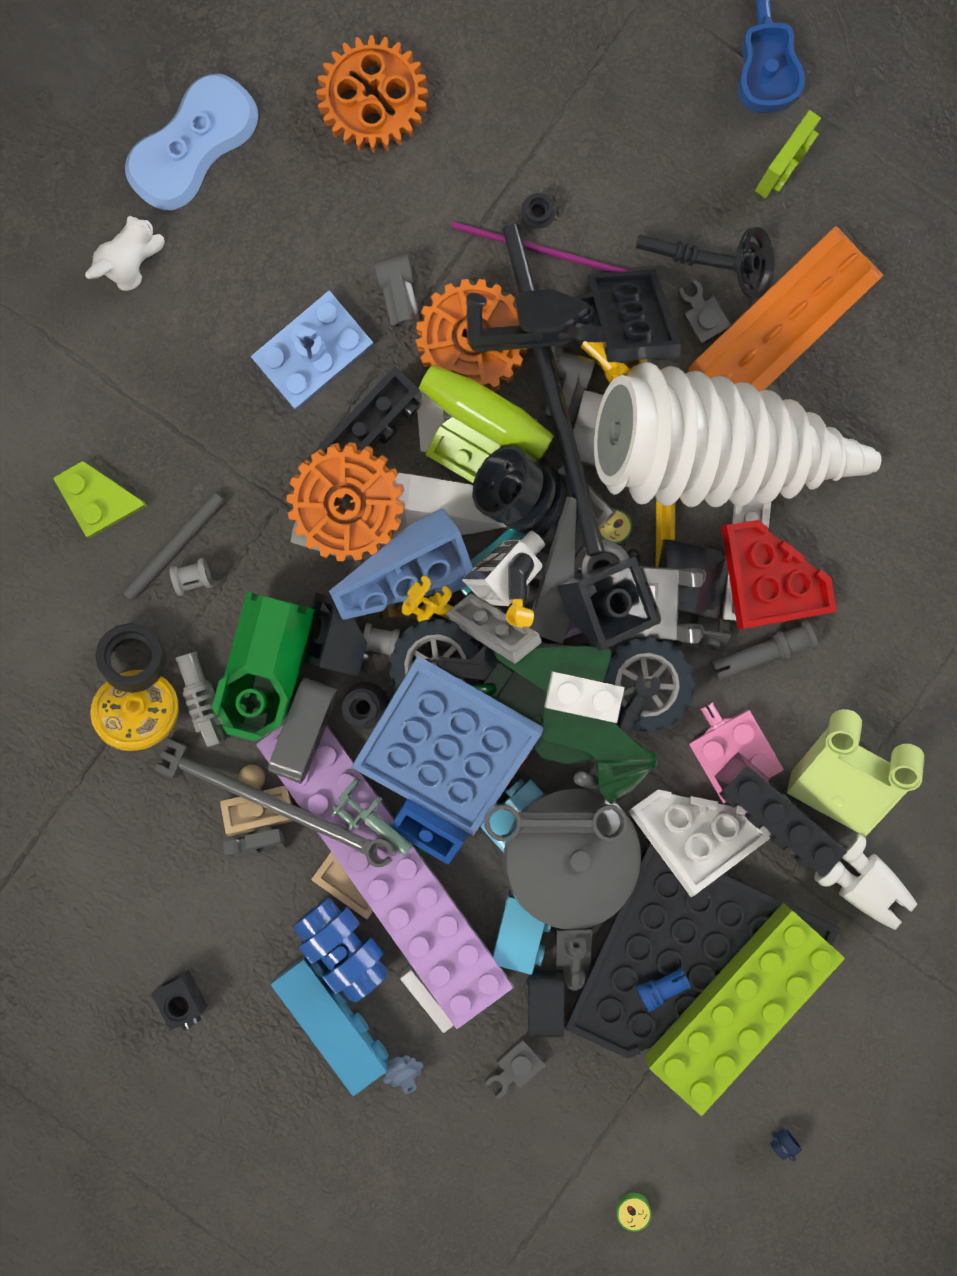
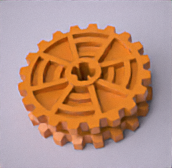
M463 279L460 286L456 288L450 283L445 286V293L443 295L435 292L431 296L432 306H424L421 311L424 321L417 322L416 327L417 334L421 336V338L416 339L418 352L424 353L420 357L424 369L436 365L470 378L484 387L490 388L493 392L500 390L501 381L509 383L513 380L514 373L512 370L521 369L523 358L520 355H526L527 348L476 352L471 349L467 338L464 336L467 335L466 310L468 302L466 296L469 293L481 294L487 300V304L482 310L483 328L518 326L517 312L514 308L515 298L511 294L503 296L501 292L502 287L497 284L492 288L486 287V280L481 279L478 280L476 285H470L468 279Z
M349 442L348 445H345L344 449H341L339 443H335L327 447V453L322 449L316 451L311 455L312 461L306 459L298 467L301 474H296L290 481V485L295 489L287 494V502L293 504V508L288 512L289 520L297 521L298 526L294 529L297 536L305 535L307 538L305 545L309 549L315 546L319 547L320 556L325 558L332 553L336 554L337 561H345L348 555H352L354 560L357 561L363 558L366 551L374 555L381 548L380 542L386 545L390 542L394 535L391 530H397L402 521V518L397 514L403 513L405 509V501L399 499L405 490L403 484H396L395 478L399 474L396 468L388 469L386 466L388 459L384 455L378 458L373 456V448L366 446L363 450H358L356 443ZM345 494H349L353 497L350 502H355V506L351 505L348 509H344L341 507L343 501H338V498H343Z

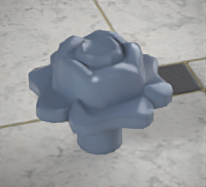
M406 1055L396 1057L388 1065L383 1081L385 1084H391L392 1087L401 1086L405 1094L412 1093L417 1088L414 1079L421 1074L423 1063L416 1062L415 1058H410Z

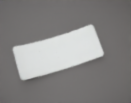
M420 390L422 398L419 402L421 406L417 410L421 452H426L439 426L442 424L443 409Z

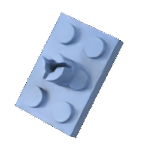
M328 291L256 351L251 358L297 411L371 349L374 343L334 295Z

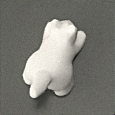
M128 216L127 223L122 231L112 241L101 244L94 252L92 266L85 273L86 278L98 279L106 275L116 282L118 288L123 291L137 288L142 280V275L139 272L140 264L146 258L162 250L165 243L164 237L160 234L153 235V227L148 220H140L136 217Z

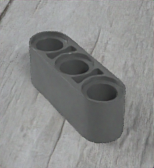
M307 677L302 680L269 761V772L299 784L303 783L335 706L338 689Z

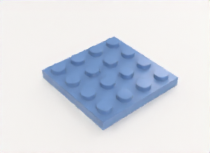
M417 656L355 759L352 768L474 836L484 821L487 810L496 803L542 735L543 727Z

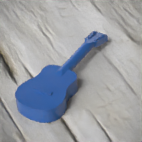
M756 0L758 25L748 29L742 41L744 65L738 80V96L747 109L761 113H772L785 110L797 101L804 88L805 74L794 52V32L792 28L784 23H772L770 0Z

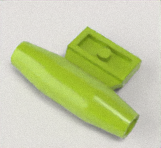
M432 365L421 381L419 389L452 416L439 426L425 455L472 483L484 460L495 450L502 448V446L518 447L532 455L535 459L541 460L554 438L553 434L522 408L470 378Z

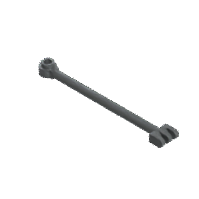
M167 737L165 745L176 749L173 754L162 750L159 757L171 763L167 766L157 762L154 770L171 778H178L181 770L360 851V853L365 854L367 861L374 867H384L393 861L390 856H395L396 850L389 841L382 838L376 840L366 839L187 757L191 746ZM380 846H384L388 851L389 856L385 859L380 858L377 854Z

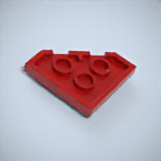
M754 520L721 526L738 629L837 612L831 577L822 570L814 568L804 560L805 556L786 541H780L768 531L769 528L761 521Z

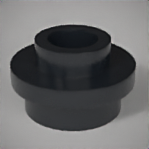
M542 193L528 196L521 208L524 222L535 229L545 228L550 225L556 212L553 200ZM540 207L544 210L545 214L541 217H536L533 215L532 210Z

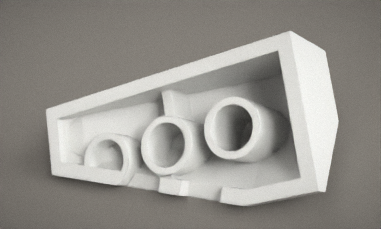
M399 473L395 478L396 484H403L405 491L399 499L405 501V509L403 513L397 514L402 518V521L397 530H391L394 534L392 539L412 523L442 508L460 530L461 535L507 527L504 523L497 522L483 515L475 507L472 498L473 485Z

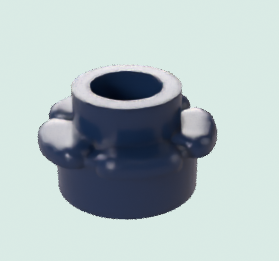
M785 1127L778 1132L773 1131L772 1137L774 1140L770 1145L782 1160L789 1157L791 1161H796L795 1156L802 1151L796 1138Z

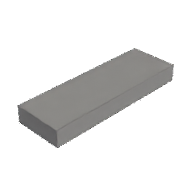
M472 593L446 612L448 621L456 623L460 626L461 630L515 664L542 643L539 633L529 627L519 628L510 625L506 620V613Z

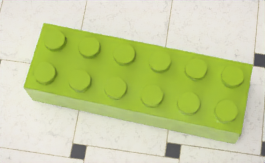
M782 903L645 1054L644 1057L649 1069L698 1114L703 1116L845 958L786 904Z

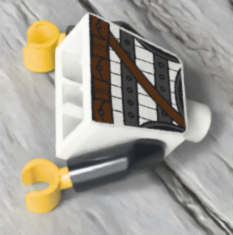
M530 531L522 540L503 541L462 580L477 597L492 606H509L512 603L506 613V620L510 625L519 628L524 626L530 627L533 623L534 613L532 610L523 607V600L527 599L528 583L542 569V563L537 559L536 555L545 546V543L533 531Z

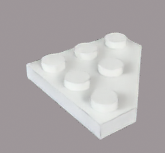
M663 790L655 791L628 811L690 897L696 895L768 841L771 834L764 826L759 830L744 816L747 811L741 806L733 808L732 806L718 804V801L693 796L687 798L672 795V792Z

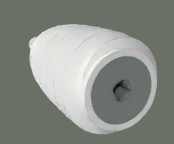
M642 362L631 369L626 376L620 375L612 380L602 398L595 426L594 458L599 478L606 484L610 493L614 495L619 494L624 487H629L632 498L641 505L648 503L654 495L659 503L664 506L672 505L679 498L687 507L697 506L704 499L710 506L715 508L722 506L728 499L739 507L748 504L754 497L761 504H767L773 501L779 492L788 499L795 497L805 483L809 489L815 490L822 484L823 480L833 479V481H838L841 477L869 475L872 472L878 471L881 465V455L874 448L860 444L854 439L844 438L836 428L826 427L819 415L805 412L804 408L792 399L782 400L774 391H758L753 385L746 382L734 384L724 376L709 378L699 371H690L685 374L682 370L673 366L660 370L650 362Z

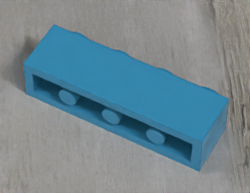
M302 956L275 976L270 985L351 1095L355 1096L387 1072L389 1064L388 1051L379 1040L374 1042L368 1034L367 1030H369L365 1019L358 1012L354 1014L346 1004L348 998L344 992L341 991L334 994L321 976L327 970L322 961L319 959L311 964L305 956Z

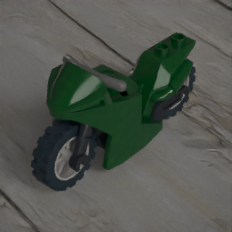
M435 619L421 621L419 624L405 630L401 638L397 639L393 653L390 655V677L393 679L396 691L412 666L413 657L420 656L542 726V735L534 745V748L542 758L564 764L591 759L595 765L590 770L583 766L577 768L574 781L577 785L587 788H595L599 784L600 792L610 804L626 797L636 789L653 768L658 765V752L645 750L629 736L631 731L655 732L672 726L685 715V712L692 703L695 690L693 670L685 655L669 642L656 638L633 639L619 646L612 654L608 648L598 650L596 647L541 643L515 664L486 645L480 650L476 639L461 630L460 626L456 623ZM437 640L452 644L450 649L441 658H439ZM431 641L432 658H428L417 651L423 644ZM456 650H458L461 659L449 658ZM640 659L643 677L636 676L626 670V668L631 663ZM646 659H653L662 663V666L652 676H648ZM666 668L672 676L673 684H662L659 681L658 677ZM552 672L621 686L622 674L634 680V687L623 692V696L631 695L627 701L622 697L617 723L544 707ZM481 680H486L484 684H480ZM660 689L673 690L670 699L663 705L657 696ZM650 697H652L659 708L652 711H643Z

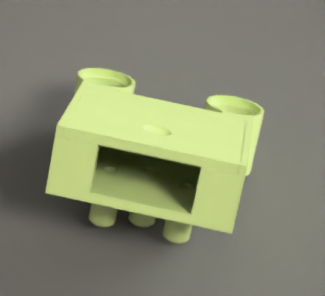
M841 709L831 715L828 728L791 771L787 794L866 837L908 791L915 790L921 785L924 753L915 745L901 744L892 751L891 762L882 759L859 746L862 729V719L854 711Z

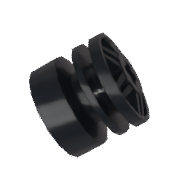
M505 446L490 454L478 469L473 482L472 498L475 507L483 515L497 522L504 523L508 528L514 529L522 535H527L530 531L538 535L553 526L561 515L567 498V485L563 475L553 467L538 461L518 447Z

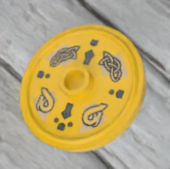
M144 670L126 671L120 673V675L126 677L134 676ZM162 676L146 690L134 693L119 691L106 681L93 698L90 710L91 721L98 736L108 745L125 751L143 750L161 742L172 731L178 718L179 703L174 688Z

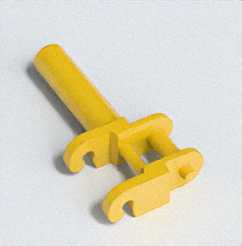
M423 575L421 577L423 585L415 582L407 592L409 597L402 605V613L406 616L412 613L416 614L419 622L429 620L434 613L448 619L446 612L453 608V606L447 604L452 595L451 589L443 586L442 591L444 595L436 592L434 596H430L427 599L423 596L429 590L431 580ZM421 602H423L424 605L421 608H418V605Z

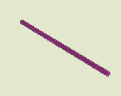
M454 221L452 223V229L506 243L504 235ZM523 241L525 249L611 273L631 271Z

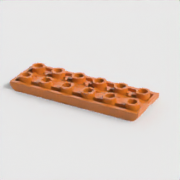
M835 226L698 357L687 370L689 372H703L709 378L724 376L734 384L746 382L753 385L758 391L765 390L884 275Z

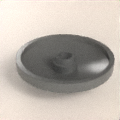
M564 788L539 796L521 812H592L597 806L610 803L603 795L597 792L579 788ZM613 803V804H612V805H614V806L620 808L616 803ZM611 809L606 810L598 816L596 827L600 833L611 835L618 830L620 819L615 811ZM627 816L628 827L625 834L616 841L602 840L594 833H518L515 838L506 841L503 853L504 873L509 889L519 905L539 921L560 929L578 930L589 928L612 917L629 899L640 872V843L629 817ZM514 820V822H513V824H512V826H511L509 832L513 829L514 824H515V820Z

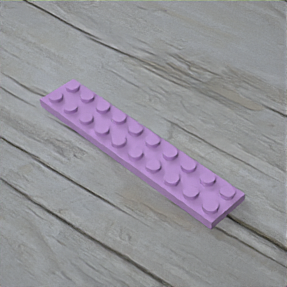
M328 724L303 783L299 784L278 775L302 810L348 830L350 824L339 815L335 817L331 815L335 811L332 807L335 804L339 806L342 801L338 798L355 778L360 780L350 795L351 799L362 809H368L379 797L364 774L352 768L354 760ZM283 727L272 732L256 744L268 762L271 759ZM383 801L376 806L374 813L390 826L394 820L391 812ZM348 803L343 808L354 819L359 815V812ZM363 819L359 821L358 824L361 826L358 829L354 827L351 832L366 839L376 840L382 838L367 826ZM319 833L456 1029L514 988L512 982L495 961L492 954L414 845L405 856L396 850V855L390 856L393 861L389 865L374 867L367 861L365 854ZM384 846L378 848L377 854L380 858L385 859L389 856Z

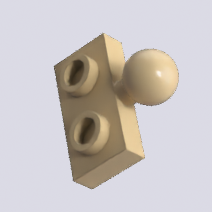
M247 765L240 770L238 780L261 790L265 783V773L257 765ZM285 786L263 791L293 805L291 794ZM242 797L220 801L225 833L229 837L251 832L260 827L275 826L293 821Z

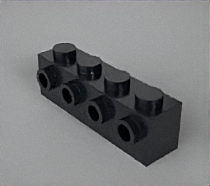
M394 366L312 454L320 449L327 453V447L335 443H339L341 449H344L345 445H348L349 442L356 443L358 450H363L366 446L374 449L380 441L386 444L398 430L395 425L403 417L411 418L420 408L421 403L419 400L422 398L420 389ZM311 455L307 458L312 461Z
M737 752L714 776L722 789L719 793L720 796L733 808L740 805L747 811L744 816L757 829L760 830L763 826L771 832L769 835L770 839L779 848L785 851L789 847L796 853L794 859L806 871L809 872L813 868L824 877L847 853L844 846L830 830L740 752Z

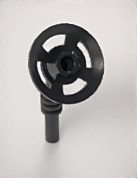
M751 227L745 231L735 256L698 250L696 245L690 248V244L686 243L683 246L681 241L674 244L640 234L636 241L635 248L671 257L673 262L676 263L680 260V264L687 262L688 266L699 264L735 271L739 286L748 298L757 299L762 297L772 279L774 267L772 243L767 232L761 227ZM751 237L756 239V241L759 244V248L756 243L750 242ZM761 270L759 280H757L755 276Z

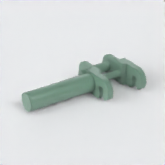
M355 778L338 798L342 801L339 806L335 804L332 807L335 811L331 816L339 815L350 824L349 831L354 827L358 829L361 826L358 823L363 819L367 826L380 837L389 841L399 853L405 856L413 845L374 813L376 806L383 799L378 797L368 809H362L351 799V792L360 782L358 778ZM347 803L359 812L355 819L343 809Z

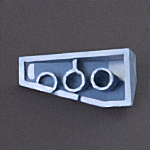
M442 508L409 525L329 592L341 618L344 620L383 611L390 604L404 603L409 597L407 592L415 582L423 585L421 581L423 575L431 580L430 588L423 597L435 595L436 592L444 595L442 591L443 586L449 587L452 593L467 586L462 579L473 567L460 530Z

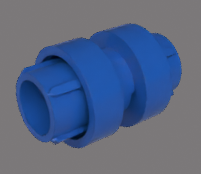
M326 898L294 924V931L302 939L298 948L311 964L321 959L328 969L321 977L334 994L343 991L350 1001L357 1002L374 990L386 978L387 969L379 960L383 952L371 936L362 941L356 936L353 931L360 922L347 906L339 910L331 899Z

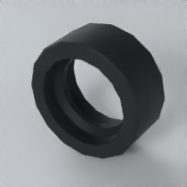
M134 623L117 625L106 632L99 641L95 654L97 667L109 685L119 691L131 693L146 690L155 684L163 674L166 663L164 648L155 633L143 625ZM141 640L151 650L152 658L148 667L138 675L129 677L115 672L110 659L116 647L125 641Z

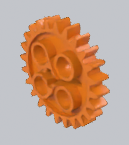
M370 35L368 45H363L360 38L356 37V48L351 49L344 42V54L342 56L334 51L331 53L334 65L323 63L324 71L328 76H318L319 85L323 87L316 90L318 100L323 101L318 104L320 114H326L323 118L326 127L334 125L332 132L335 138L344 133L343 140L346 146L355 139L358 151L363 149L365 143H370L372 153H375L377 143H382L386 151H388L390 148L389 140L394 139L397 144L402 145L401 134L403 132L410 137L413 136L411 123L421 126L422 119L418 113L427 112V105L421 100L429 98L428 89L423 88L427 84L426 75L419 74L422 71L420 62L411 64L413 60L411 51L401 55L400 42H397L391 49L389 48L387 37L383 38L380 45H375L373 35ZM372 65L381 68L378 73L373 75L364 72L367 67ZM355 73L361 79V82L350 76V74ZM365 87L371 93L368 97L366 94ZM395 89L405 92L404 96L399 99H393L388 95ZM345 90L357 92L352 99L346 100L340 97ZM379 93L380 102L373 94ZM383 105L386 106L392 112H395V115H389L385 111ZM375 113L381 116V119L374 124L364 121L369 114Z

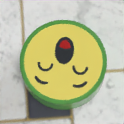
M614 509L616 513L599 532L602 540L618 544L628 538L631 533L632 523L625 512Z
M632 1192L623 1195L618 1200L616 1214L620 1225L624 1229L636 1232L644 1229L649 1224L651 1209L643 1195Z

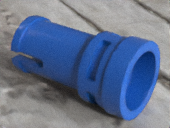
M682 968L655 982L651 980L636 987L648 1012L663 1005V1001L687 989H691Z

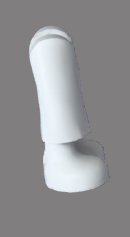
M853 831L840 840L847 851L842 859L851 864L861 875L856 877L851 874L838 861L824 877L816 871L814 879L821 886L825 887L838 883L842 886L839 892L840 896L873 919L896 930L902 922L889 909L892 903L896 901L910 912L914 910L917 903L899 878L876 854H872L868 858L864 855L866 838L862 834Z

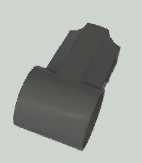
M405 254L375 261L374 266L380 291L384 293L391 327L403 328L420 322L417 301L412 288L414 281L408 255Z
M562 350L557 372L570 421L573 425L583 390L587 389L595 360ZM547 404L545 416L551 418L549 406Z

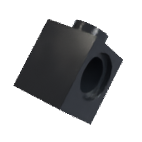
M189 970L159 985L151 993L170 1031L179 1026L185 1030L202 1020L200 1015L208 1006ZM181 996L185 998L189 1008L186 1010L179 1009L174 1003V997Z

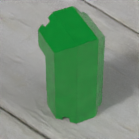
M246 592L224 678L219 680L212 706L216 716L223 723L222 726L227 734L257 741L284 726L295 698L318 610Z

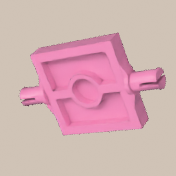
M713 702L707 704L713 717L706 706L700 708L710 727H708L704 734L688 743L723 804L726 801L719 794L722 789L714 776L737 752H740L768 778L784 770L749 709L734 717L722 719Z

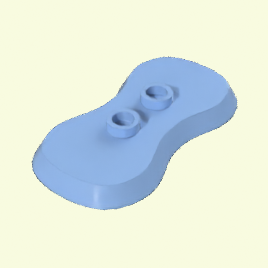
M208 74L194 81L185 92L177 113L172 120L162 129L138 141L130 150L125 163V175L133 190L144 201L161 210H175L188 204L199 191L210 166L221 155L244 144L254 133L259 117L258 108L252 96L238 82L226 75Z

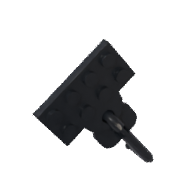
M655 269L587 275L589 293L576 297L554 289L522 292L515 298L518 326L483 328L482 310L487 304L486 298L478 293H469L466 296L468 302L466 310L468 344L476 352L560 346L574 339L603 343L607 362L628 363L632 360H664L668 357H680L681 342Z

